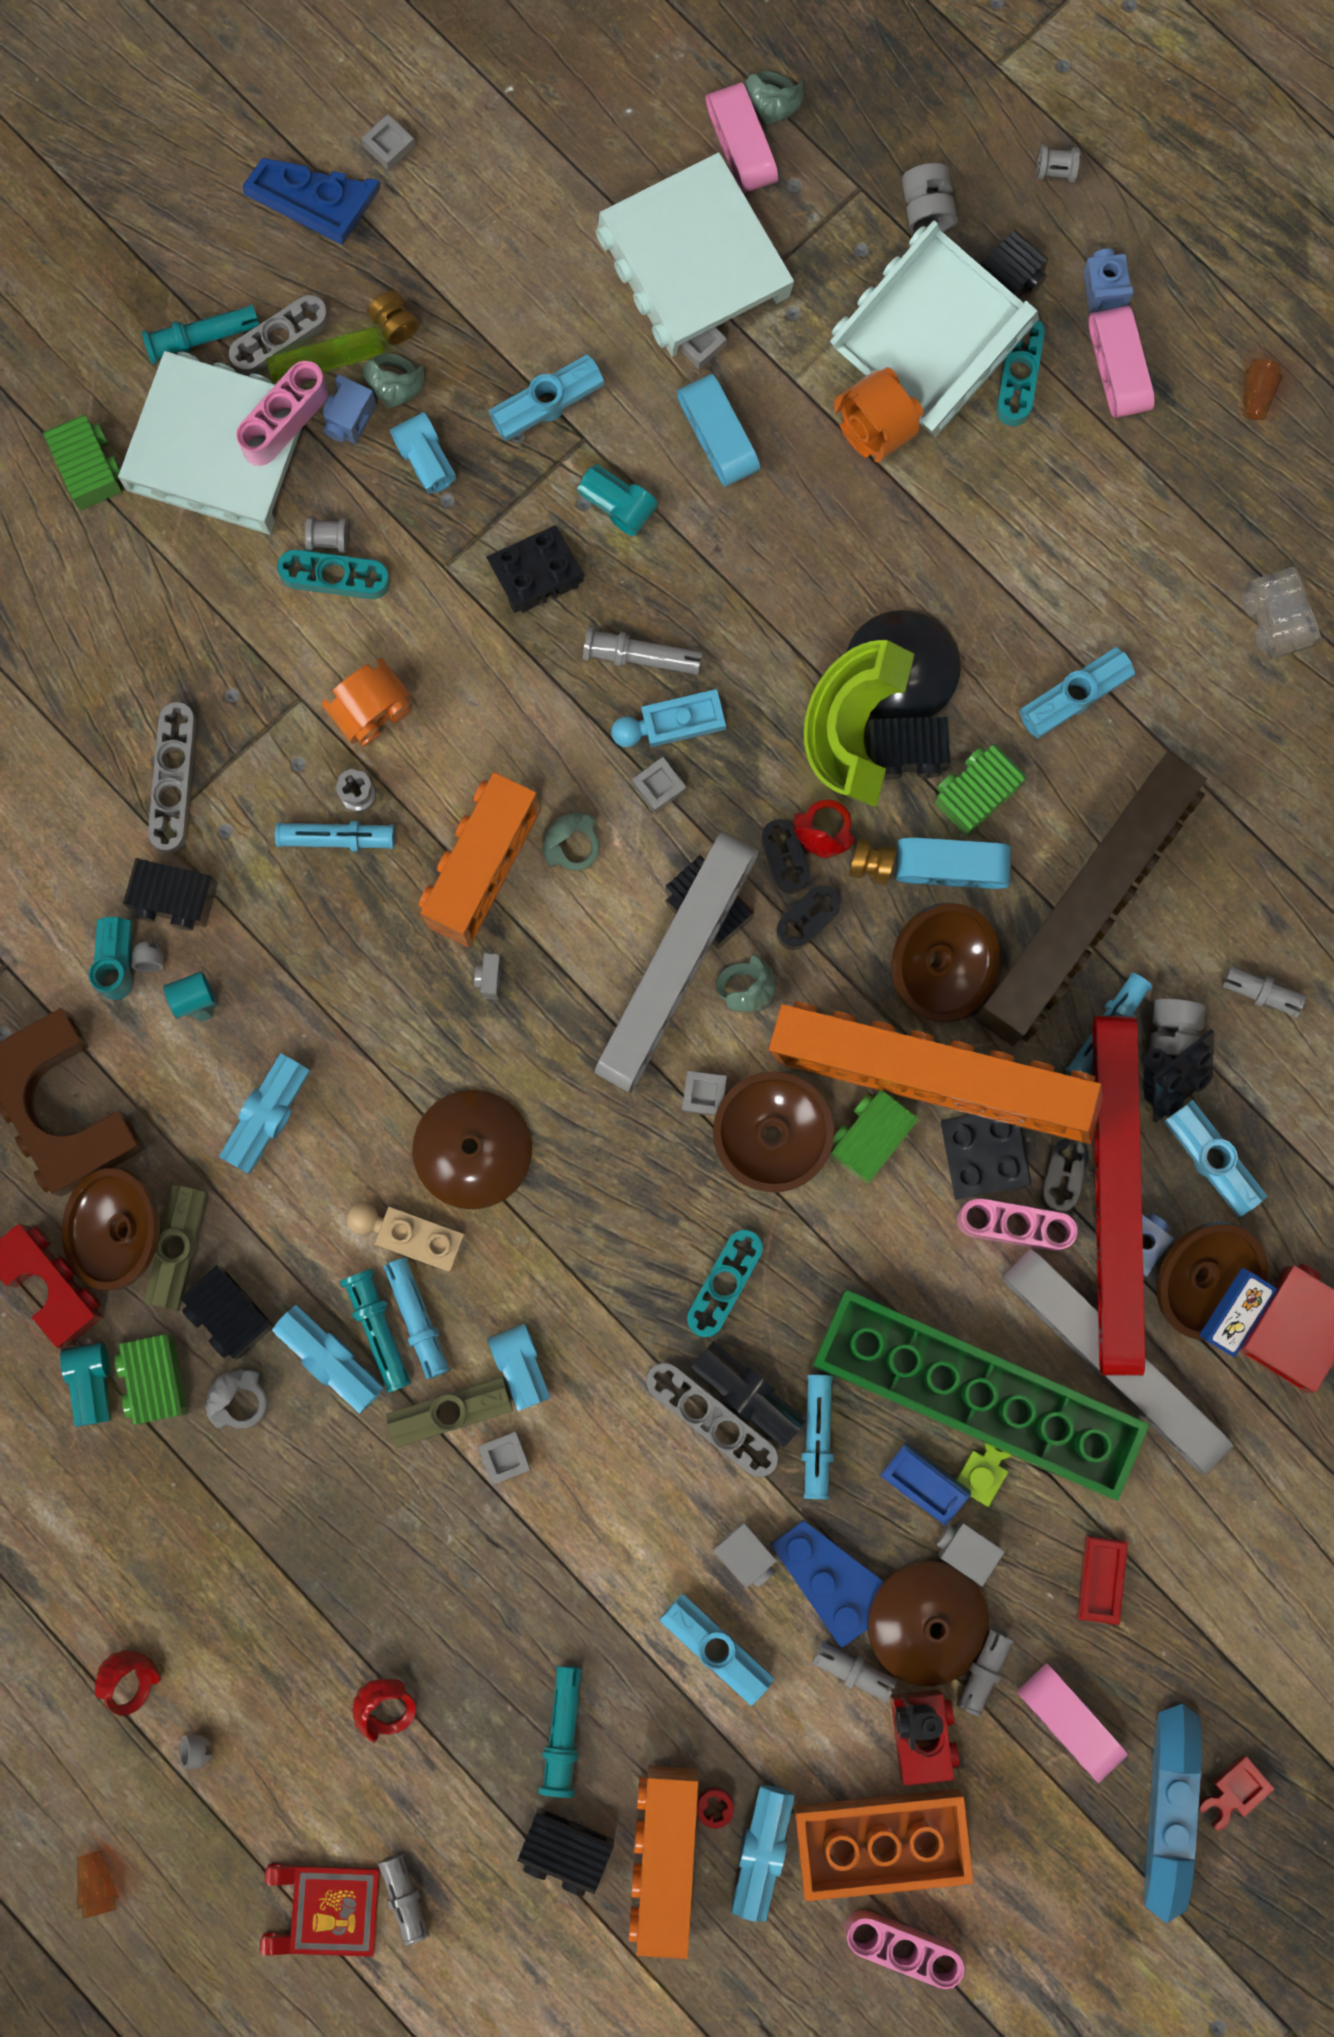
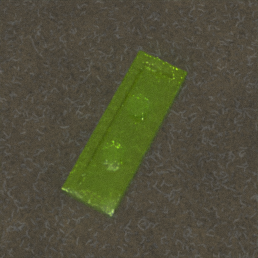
M370 327L267 357L266 362L273 382L276 385L297 362L311 361L317 364L322 373L372 359L376 355L384 353L377 327Z

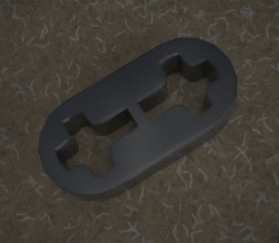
M782 819L773 820L765 826L761 838L762 847L777 887L784 893H799L807 886L810 876L809 865L800 840H797L794 826L791 823ZM779 829L782 835H789L785 841L786 853L781 854L777 842H769L773 838L774 830ZM790 860L793 870H801L803 873L799 875L797 884H792L790 879H782L781 876L786 873L784 861Z
M816 886L798 901L778 922L776 935L779 943L786 949L799 950L815 938L834 920L839 912L841 902L836 890L829 886ZM816 896L820 899L829 897L831 899L829 904L831 912L827 913L825 910H821L812 917L809 913L816 904L813 898ZM803 918L808 922L801 930L802 939L799 940L794 936L789 940L785 937L788 930L785 926L787 923L795 926Z
M1064 1138L1052 1147L1041 1188V1200L1048 1210L1062 1213L1072 1209L1077 1204L1089 1157L1087 1146L1084 1143ZM1071 1145L1074 1147V1154L1079 1155V1161H1073L1069 1166L1068 1172H1064L1065 1158L1059 1156V1151H1064ZM1062 1177L1066 1179L1064 1192L1070 1194V1199L1063 1200L1060 1205L1055 1204L1056 1197L1050 1195V1189H1056L1060 1185Z

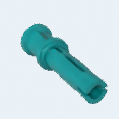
M250 304L240 309L183 325L182 321L178 322L177 320L172 322L171 327L150 333L147 330H143L141 334L150 362L154 365L158 363V359L162 358L164 351L173 354L192 352L191 347L252 330L259 323L253 304Z
M372 1268L339 1281L342 1288L347 1290L354 1308L352 1313L353 1320L356 1319V1322L361 1321L386 1386V1391L390 1393L412 1384L408 1377L384 1312L387 1311V1303L379 1297L372 1278L375 1275Z
M557 1665L549 1745L545 1746V1749L542 1750L545 1768L543 1785L538 1787V1794L550 1797L573 1798L575 1796V1790L571 1788L574 1762L578 1761L579 1753L574 1748V1737L583 1668Z

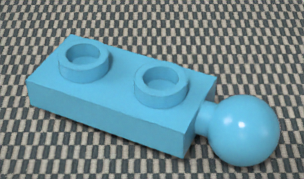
M715 689L642 706L643 720L638 721L630 716L620 717L614 722L611 735L615 743L622 747H632L640 741L642 736L647 735L651 748L726 730L718 691Z

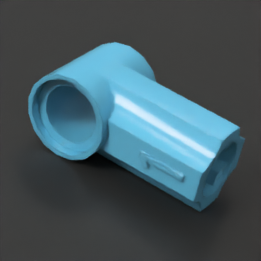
M425 412L390 429L397 448L403 458L411 463L416 476L427 494L439 493L447 489L456 480V475L439 446L438 436Z
M525 1323L487 1338L499 1371L504 1373L509 1391L518 1411L551 1398L536 1360L538 1357L536 1348Z

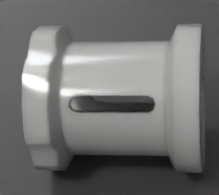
M1041 144L1037 161L1036 179L1043 180L1045 176L1067 178L1069 183H1075L1079 168L1080 148L1073 147L1071 151L1049 149L1047 144Z
M308 516L305 526V545L307 551H313L315 547L338 548L340 553L347 552L349 541L347 518H340L339 521L316 520L315 516Z
M349 769L338 777L336 790L347 809L353 812H363L373 805L376 792L365 772ZM356 784L362 792L357 797L354 796L350 787Z

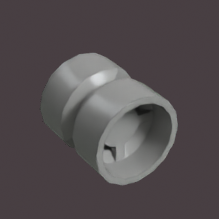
M940 163L922 164L913 167L902 176L904 200L909 204L906 209L908 225L912 234H915L922 226L927 228L933 220L938 224L943 233L952 229L957 224L958 215L955 199L951 196L953 185L948 166Z
M1155 1000L1152 1024L1157 1027V1031L1150 1034L1148 1051L1153 1048L1161 1049L1174 1060L1200 1038L1197 1036V1033L1204 1029L1207 1007L1203 1004L1187 1000Z

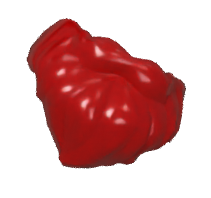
M830 799L819 800L812 804L806 813H796L794 816L793 825L797 840H800L802 847L807 852L815 854L820 858H830L843 854L856 841L854 835L850 832L852 824L850 813L838 801ZM822 808H833L843 818V827L834 839L826 832L812 829L813 816Z
M122 1650L119 1653L110 1654L107 1659L102 1661L101 1666L98 1667L99 1672H97L94 1690L96 1697L104 1700L105 1706L112 1713L120 1716L130 1715L139 1710L145 1703L150 1693L151 1685L158 1684L161 1681V1677L153 1661L147 1658L145 1654H140L137 1651ZM135 1669L139 1683L136 1695L126 1704H116L112 1698L115 1687L121 1678Z
M379 1678L370 1680L360 1687L356 1697L353 1699L352 1712L355 1727L373 1743L378 1740L379 1734L391 1735L406 1729L414 1720L416 1705L412 1696L406 1692L405 1684L398 1679ZM400 1698L406 1704L404 1714L394 1722H382L370 1714L374 1708L387 1699Z

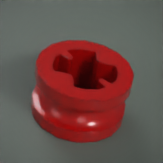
M712 1787L707 1788L701 1793L697 1800V1814L702 1824L708 1828L718 1829L727 1825L732 1819L734 1805L727 1791L722 1788ZM717 1797V1802H720L721 1799L726 1802L727 1806L722 1808L723 1816L721 1818L713 1819V1813L709 1817L705 1814L704 1810L708 1808L709 1798Z

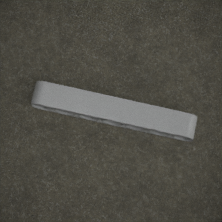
M722 831L717 837L600 1057L594 1072L596 1075L628 1093L632 1092L748 877L757 859L759 849L725 831Z
M1028 1249L1001 1277L1003 1282L1199 1473L1206 1476L1233 1448L1232 1442L1146 1358L1143 1376H1101L1099 1369L1098 1311L1035 1251Z

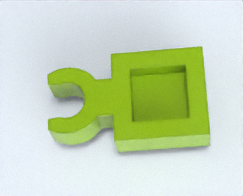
M984 1443L986 1451L983 1456L972 1450L956 1480L971 1491V1498L989 1507L1008 1474V1471L1000 1467L999 1464L1001 1460L1007 1459L1011 1455L1003 1451L999 1452L994 1447Z

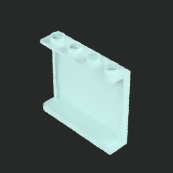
M719 152L599 213L598 229H596L597 239L605 251H611L616 260L614 265L619 278L623 283L628 282L635 293L633 294V299L638 311L642 315H648L653 324L652 333L656 342L661 348L666 347L671 357L677 355L679 345L771 298L777 304L790 297L794 280Z
M933 220L927 228L922 226L916 231L909 242L911 247L902 258L897 256L887 265L883 272L885 278L876 288L873 286L869 287L862 294L857 303L860 307L850 318L845 316L838 322L832 331L834 337L830 342L834 349L864 376L875 370L881 371L885 367L891 368L897 374L900 385L908 396L916 398L921 404L924 415L919 419V424L936 438L1039 320V315L1032 305L1027 301L1023 303L947 237Z
M164 351L118 478L126 491L271 535L275 524L272 511L301 430L270 463L262 466L251 464L244 457L236 437L237 429L275 384H272L269 379L258 374L245 376L236 373L233 368L222 363H214L212 366L200 362L198 358L186 352H178L176 355ZM281 409L276 412L274 417L284 418L290 414L291 410ZM256 437L250 441L248 446L258 447L264 443L266 438Z

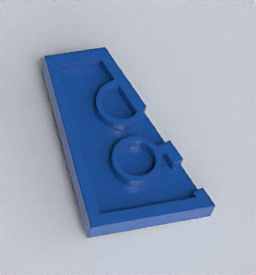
M266 158L260 160L243 184L244 195L343 245L380 190V180L366 178V181L363 182L347 179L345 173L332 171L331 175L310 172L307 166Z

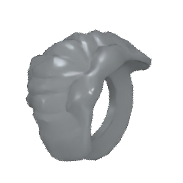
M242 1368L236 1371L225 1372L217 1377L214 1384L209 1388L206 1396V1415L217 1429H222L227 1425L236 1429L248 1428L262 1419L267 1409V1398L264 1390L258 1385V1372ZM238 1387L252 1391L258 1398V1408L255 1414L245 1420L232 1418L224 1408L230 1403Z

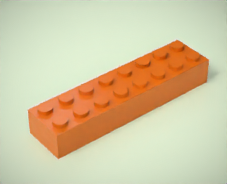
M795 1001L793 1007L781 1004L768 1051L782 1066L879 1091L882 1090L887 1093L1090 1145L1092 1143L1103 1101L1101 1084L1096 1083V1077L1091 1074L1071 1071L1070 1076L1054 1072L1055 1067L1048 1063L1032 1060L1028 1066L1013 1062L1015 1057L1004 1052L991 1050L988 1056L973 1052L975 1047L964 1042L951 1040L948 1046L934 1042L935 1037L924 1032L911 1031L910 1036L894 1032L895 1027L884 1022L872 1021L871 1026L856 1023L855 1016L844 1012L833 1011L832 1016L816 1013L818 1008L808 1003Z

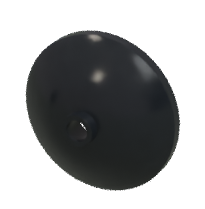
M906 610L880 614L862 625L851 639L847 652L856 646L870 641L888 640L915 654L906 691L891 694L881 700L871 711L870 715L878 720L933 717L940 712L954 695L961 671L958 649L947 630L937 621L924 614Z

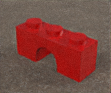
M18 1223L0 1238V1280L5 1286L17 1288L29 1277L40 1276L48 1287V1298L45 1305L31 1318L56 1348H68L104 1318L97 1310L101 1303L87 1287L81 1290L74 1282L72 1277L76 1274L71 1269L69 1263L61 1256L56 1259L47 1249L51 1242L37 1226L30 1228L27 1225Z

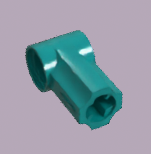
M597 463L587 470L577 488L579 495L607 513L609 519L616 527L633 537L638 534L659 506L656 499L645 489L635 484L627 485Z
M119 917L97 919L94 963L91 965L88 973L91 985L105 998L114 1001L126 997L133 987L130 964L134 923L131 920ZM112 971H118L119 977L115 984L107 987L103 986L105 976Z
M203 971L163 985L166 999L176 1019L186 1015L202 1022L212 1018L215 1007L219 1005L216 995L211 990Z
M98 1342L61 1349V1372L65 1383L69 1385L74 1426L79 1427L112 1421L106 1380L110 1374V1363L105 1343Z

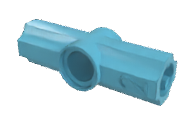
M587 354L551 375L542 374L535 377L531 381L529 388L490 409L489 416L500 436L507 442L542 421L550 422L556 420L562 415L566 407L605 385L604 379L593 358ZM545 393L553 394L556 397L548 403L538 400V397Z
M1115 647L1080 671L1070 673L1063 682L1019 710L1024 726L1030 734L1039 739L1074 715L1084 713L1091 704L1135 676L1136 673L1132 667V662L1125 652ZM1072 686L1081 688L1085 692L1086 698L1083 700L1074 699L1070 696L1068 688Z
M280 1053L261 1087L255 1089L245 1101L238 1117L240 1122L219 1157L250 1175L270 1140L275 1139L285 1127L292 1112L290 1107L311 1071Z
M1193 1100L1163 1121L1193 1159L1197 1172L1208 1178L1238 1218L1255 1208L1268 1197L1238 1159L1235 1147L1221 1137ZM1212 1148L1221 1152L1224 1158L1223 1166L1220 1169L1213 1168L1207 1161V1153Z
M295 1305L286 1312L272 1329L276 1336L302 1359L301 1363L315 1378L325 1386L330 1385L359 1414L369 1407L384 1390L380 1382L354 1359L355 1355L343 1342L331 1332L326 1333L298 1305Z
M684 1593L670 1605L659 1619L667 1629L700 1658L706 1667L712 1669L750 1706L759 1700L775 1680L764 1667L733 1640L728 1632L721 1629ZM719 1638L728 1644V1653L722 1659L713 1660L706 1655L705 1646L711 1639Z
M759 1785L750 1829L745 1831L740 1851L738 1867H741L732 1900V1914L750 1921L766 1922L776 1876L780 1877L787 1848L785 1836L794 1804V1793L775 1786Z

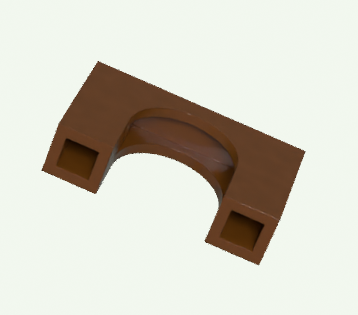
M63 1008L57 1009L0 1042V1114L8 1124L13 1122L19 1135L15 1137V1141L26 1158L31 1156L38 1170L34 1171V1176L44 1192L50 1191L51 1194L60 1197L73 1191L91 1173L101 1169L113 1168L145 1150L128 1116L120 1111H116L85 1130L69 1136L51 1135L39 1123L34 1111V1094L39 1081L53 1067L89 1048L71 1013Z

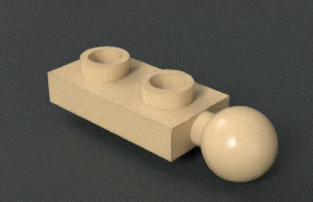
M358 1203L352 1206L347 1214L348 1227L354 1233L359 1235H366L373 1231L378 1233L374 1245L448 1272L452 1269L464 1236L460 1232L388 1207L384 1218L378 1216L377 1210L368 1203Z

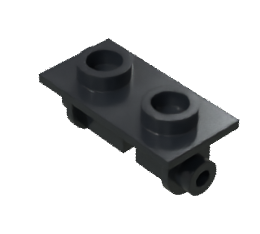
M905 1695L901 1696L902 1707H895L894 1709L896 1733H899L900 1739H904L909 1748L915 1750V1740L939 1737L944 1725L935 1710L926 1704L912 1705Z

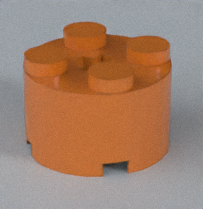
M885 367L881 371L875 370L838 395L834 400L835 414L841 411L844 422L839 426L845 438L864 458L870 455L875 456L873 462L882 461L917 436L919 432V419L924 415L919 401L914 397L908 396L900 385L897 374L889 367Z
M384 658L376 659L378 667L373 670L369 664H366L352 673L332 690L336 695L332 703L330 704L325 698L321 704L322 708L351 744L359 742L362 747L368 746L381 735L379 727L390 719L396 724L412 711V708L409 706V702L413 697Z

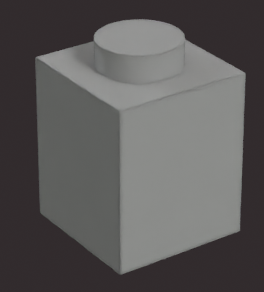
M744 1521L713 1547L716 1555L745 1588L752 1583L758 1588L775 1573L771 1566L777 1560Z
M959 1521L955 1528L949 1524L936 1543L941 1548L936 1556L982 1587L1005 1552Z

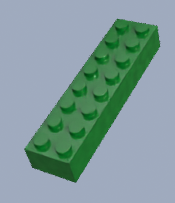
M848 1290L842 1292L811 1366L1115 1501H1119L1150 1425Z

